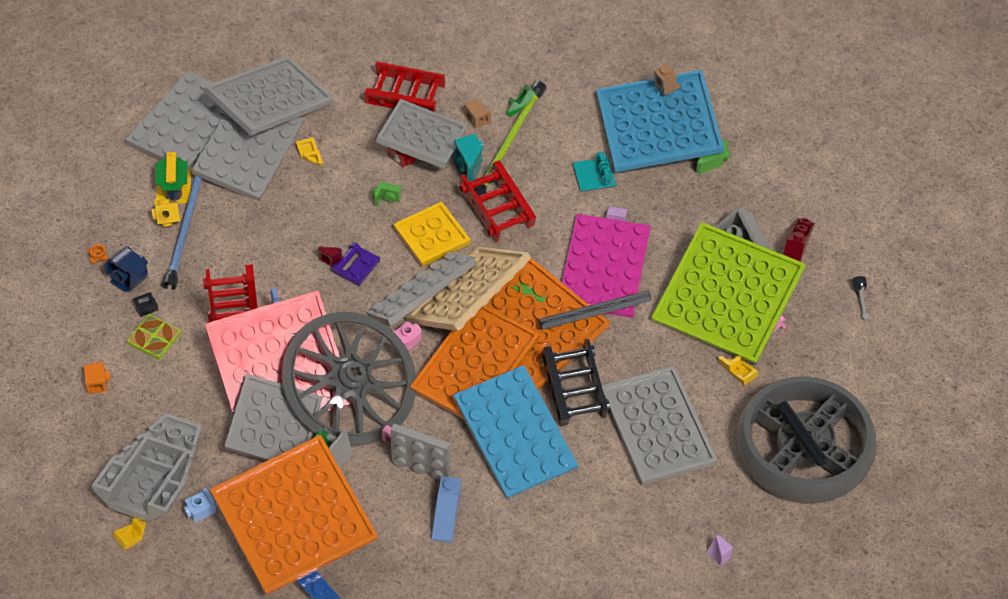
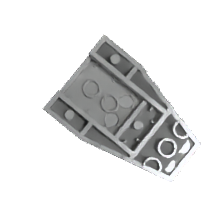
M165 413L148 427V431L145 434L141 433L136 437V441L133 444L125 446L122 449V453L110 459L92 484V489L110 509L147 522L166 515L185 487L202 425Z

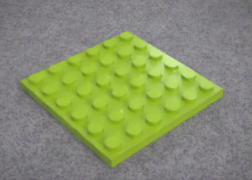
M701 222L651 319L658 324L734 356H741V359L757 365L806 268V264Z

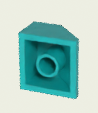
M476 134L455 139L454 164L460 176L465 175L469 182L476 179L481 170V162H483L482 151L484 146L482 141L478 140Z

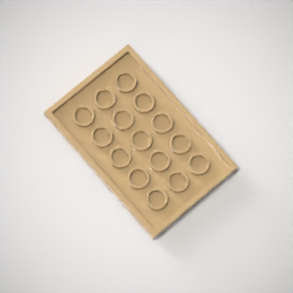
M477 247L469 255L475 258L477 264L411 311L405 317L406 320L411 324L416 323L454 331L462 329L464 324L474 317L477 311L489 302L491 297L498 293L508 281L512 280L520 269L525 267L526 263L531 259L528 252Z

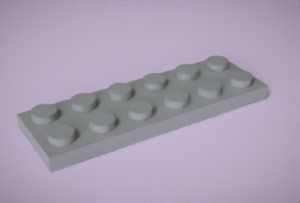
M455 251L448 252L444 258L432 263L430 268L417 274L416 278L403 284L402 288L389 294L384 301L375 304L367 314L383 324L392 326L475 266L477 262L474 257Z

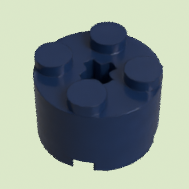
M125 246L104 263V272L106 276L110 275L112 278L110 281L112 285L123 292L132 291L147 278L148 269L146 265L148 262L144 256H139L130 247Z

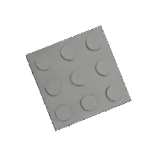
M393 424L391 428L392 462L399 467L406 466L412 468L419 474H429L436 480H441V476L450 477L449 442Z

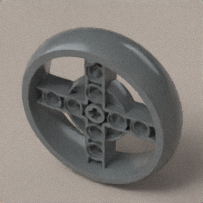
M816 377L786 378L773 382L761 389L745 406L738 421L736 434L738 452L750 476L768 492L797 503H824L848 494L867 476L876 455V431L864 405L845 388ZM805 400L823 404L816 413L803 411L797 412L796 415L820 449L824 450L822 452L827 457V463L822 466L836 476L825 479H802L790 475L797 466L811 468L816 467L817 464L794 431L789 429L791 427L777 408L780 402ZM843 416L854 427L860 439L861 452L858 459L836 444V434L833 427ZM755 421H758L777 434L779 452L769 463L761 456L754 445L752 428Z

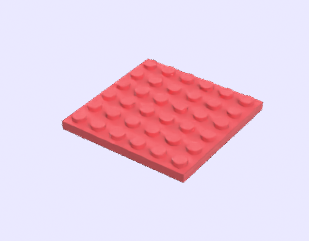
M319 290L205 324L233 416L247 373L283 384V359L291 340L307 323L322 315H326ZM330 325L320 328L319 332L328 349L335 356L340 357ZM312 333L304 341L301 348L322 354L315 333ZM298 352L295 370L314 375H327L329 373L325 365ZM295 376L297 389L306 391L317 384ZM323 388L313 392V394L323 397L319 411L332 400L333 389ZM348 398L346 401H344L343 406H347L353 403Z

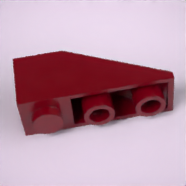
M797 218L787 237L783 255L800 262L802 261L815 226L814 222L807 218Z

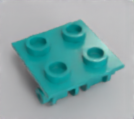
M602 151L596 154L595 159L573 162L580 191L617 186L609 157Z

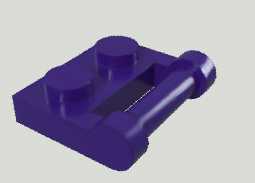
M353 242L341 260L331 267V272L360 286L380 262V257ZM355 254L359 255L347 271L343 269Z

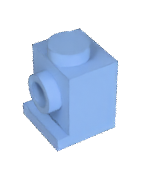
M204 488L203 492L185 499L184 512L187 518L192 517L194 523L217 513L215 501L207 488Z

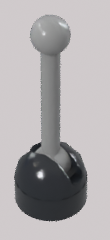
M857 276L851 280L853 289L859 292L862 308L861 318L867 320L869 315L866 313L863 291L867 288V280L864 276Z

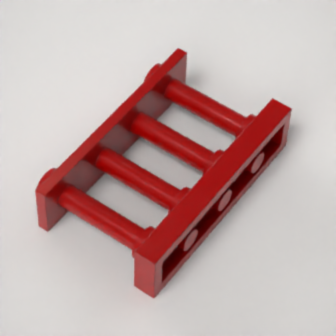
M376 61L375 71L376 75L379 76L374 89L366 87L364 93L366 104L395 109L400 99L436 113V101H433L438 87L445 88L444 74ZM386 77L396 78L391 92L381 90ZM403 80L413 82L409 96L398 94ZM420 84L431 85L426 99L416 97Z
M500 160L493 162L491 173L470 182L465 175H461L458 185L459 190L462 194H465L486 227L488 236L492 237L495 243L499 241L502 230L519 223L525 224L527 228L535 225L536 215ZM492 180L498 182L499 188L480 196L473 189ZM501 194L507 196L508 202L489 210L482 203ZM511 208L516 210L518 216L497 225L492 219V216Z
M253 264L245 265L246 273H242L240 276L213 279L210 277V269H205L206 277L203 278V287L208 289L211 312H207L208 323L258 308ZM243 283V287L212 290V286ZM237 295L245 296L244 299L214 302L213 299ZM246 306V310L215 313L216 309Z

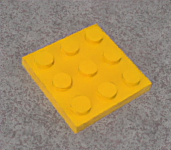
M442 201L393 224V229L422 267L444 257L448 252L457 251L471 244L469 236Z

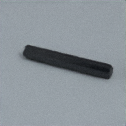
M787 401L780 402L777 407L817 466L825 465L827 457Z

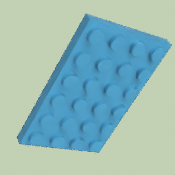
M524 365L453 395L460 413L506 499L578 468L574 456Z

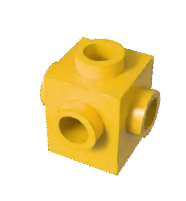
M169 199L158 200V203L155 204V209H152L153 220H157V223L162 224V227L172 226L173 222L180 221L177 201L170 202ZM166 210L169 213L167 215L162 214V212Z

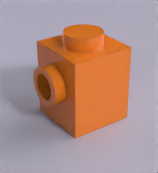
M104 362L84 365L87 393L108 392L107 381H110L109 369L105 370Z

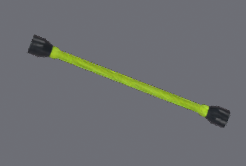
M535 81L531 86L535 94L524 106L493 162L502 161L533 104L545 93L547 87L543 82ZM493 162L491 163L485 175L491 173ZM489 182L473 188L478 196L486 193Z

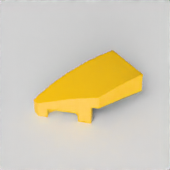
M314 137L296 141V147L301 159L318 166H323Z
M724 356L718 357V362L743 386L758 376V370L745 361H741V356H736L734 359H725Z
M133 518L130 525L115 530L113 538L123 550H126L142 540L147 521Z

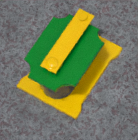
M167 152V158H162L160 162H156V198L154 205L158 203V200L169 199L170 202L177 201L178 204L188 203L191 193V172L193 167L188 171V161L182 160L181 157H176V152Z

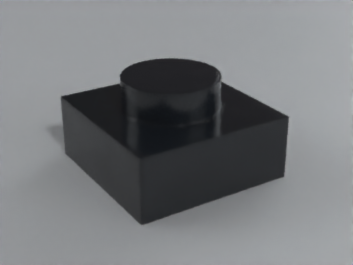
M151 292L133 298V303L140 317L159 310Z

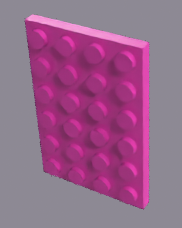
M577 214L562 283L589 305L638 293L651 225ZM635 305L604 314L633 318Z

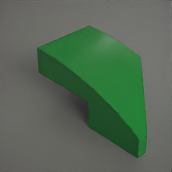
M526 84L517 99L511 97L509 100L511 105L505 114L511 117L519 112L534 96L535 91L533 88Z

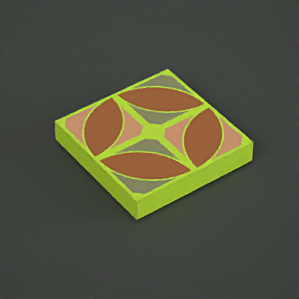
M148 314L128 338L127 344L160 360L181 335V330Z

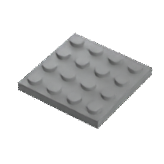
M400 99L377 136L376 143L445 169L454 153L455 139L463 137L468 125Z
M247 373L224 449L268 461L311 440L313 432L294 414L286 399L283 384ZM297 389L299 395L304 392L303 390ZM311 393L301 400L309 412L314 415L319 411L323 397Z

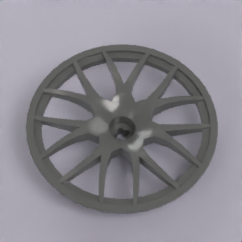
M335 312L322 315L302 327L287 347L282 365V383L285 396L297 418L316 435L320 430L323 432L327 430L329 434L339 437L342 432L339 431L341 409L344 401L349 398L355 407L358 433L347 432L350 445L359 446L377 442L382 439V430L387 425L391 428L393 424L402 425L408 417L415 400L416 392L410 386L416 379V372L409 351L401 339L389 327L372 317L354 312ZM342 322L362 325L351 346L341 326ZM335 323L343 348V357L335 356L328 349L319 332L320 328ZM366 327L375 330L383 336L368 360L360 359L357 355L358 343ZM312 333H315L322 354L301 348L304 341ZM386 339L395 348L400 357L375 361ZM298 352L325 365L329 373L327 375H314L295 370ZM403 363L406 381H379L373 377L371 372L379 367ZM354 369L357 370L358 374L355 377L352 375ZM295 376L317 384L299 395L295 384ZM406 385L402 404L399 405L383 389ZM323 388L333 389L332 400L314 415L309 412L301 400L317 390ZM366 392L375 394L398 410L388 423L371 408L366 399ZM333 406L334 429L317 419V417ZM363 411L380 424L381 427L363 432Z

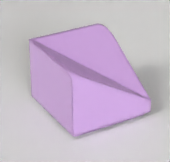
M717 535L707 553L721 566L731 558L733 547L720 535Z

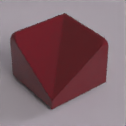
M320 246L318 248L319 260L332 267L341 260L342 249Z

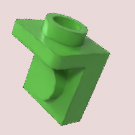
M380 182L378 188H374L372 194L375 206H379L382 198L388 202H400L402 197L400 186Z

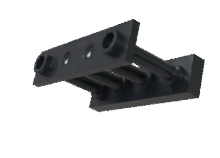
M585 339L583 349L562 353L553 352L551 346L543 347L541 355L560 427L568 425L570 418L574 415L600 411L602 418H605L610 411V403L604 396L594 359L596 355L594 345L590 344V340ZM586 357L588 367L562 372L557 370L556 363L558 361ZM590 374L593 385L568 390L562 388L561 385L562 379ZM595 392L598 403L574 408L567 407L565 400L568 397Z

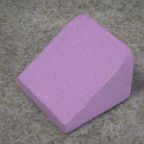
M609 206L606 218L625 221L628 209Z

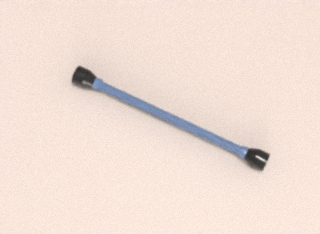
M202 152L197 154L195 164L199 159L200 155L202 154ZM196 175L171 266H169L167 273L163 276L161 283L164 289H168L169 283L172 284L171 289L175 290L177 287L178 265L202 179Z

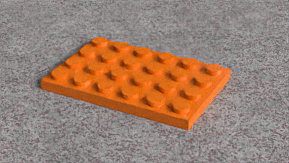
M484 305L477 311L474 317L464 324L462 329L458 331L452 330L410 388L416 394L464 419L453 399V395L518 368L540 339V333Z

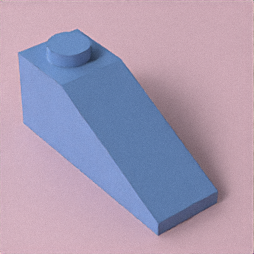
M441 476L431 540L452 543L462 491V479Z

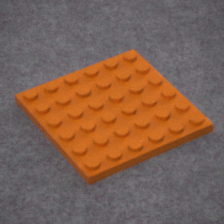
M532 258L486 304V306L540 333V339L519 366H525L538 391L548 383L541 355L543 347L551 346L552 351L556 353L583 349L585 339H589L591 344L610 327V321L600 314L542 330L539 325L540 318L586 307L589 304ZM521 282L524 286H530L534 289L536 296L546 297V299L541 303L530 294H522V287L517 283ZM511 287H518L520 289V292L512 289ZM574 358L558 361L556 363L557 370L561 371Z
M321 435L210 489L214 500L266 596L378 539L376 531Z

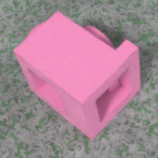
M407 321L396 331L393 330L404 343L407 350H410L421 341L422 331L416 323L411 324Z

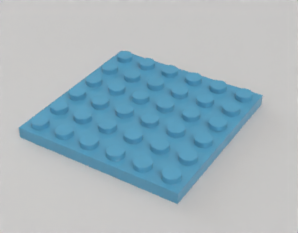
M702 70L676 74V82L680 85V88L665 96L655 86L654 79L596 89L615 173L724 152Z

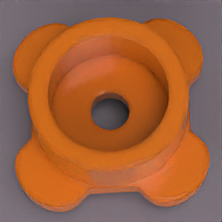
M96 244L89 248L87 252L91 257L90 262L106 261L108 259V255L105 252L106 247Z

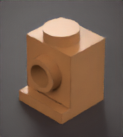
M664 64L654 70L655 86L664 96L680 88V85L676 82V72L669 65Z
M478 99L471 100L465 104V116L475 129L491 122L490 109L487 110L485 105L481 104Z

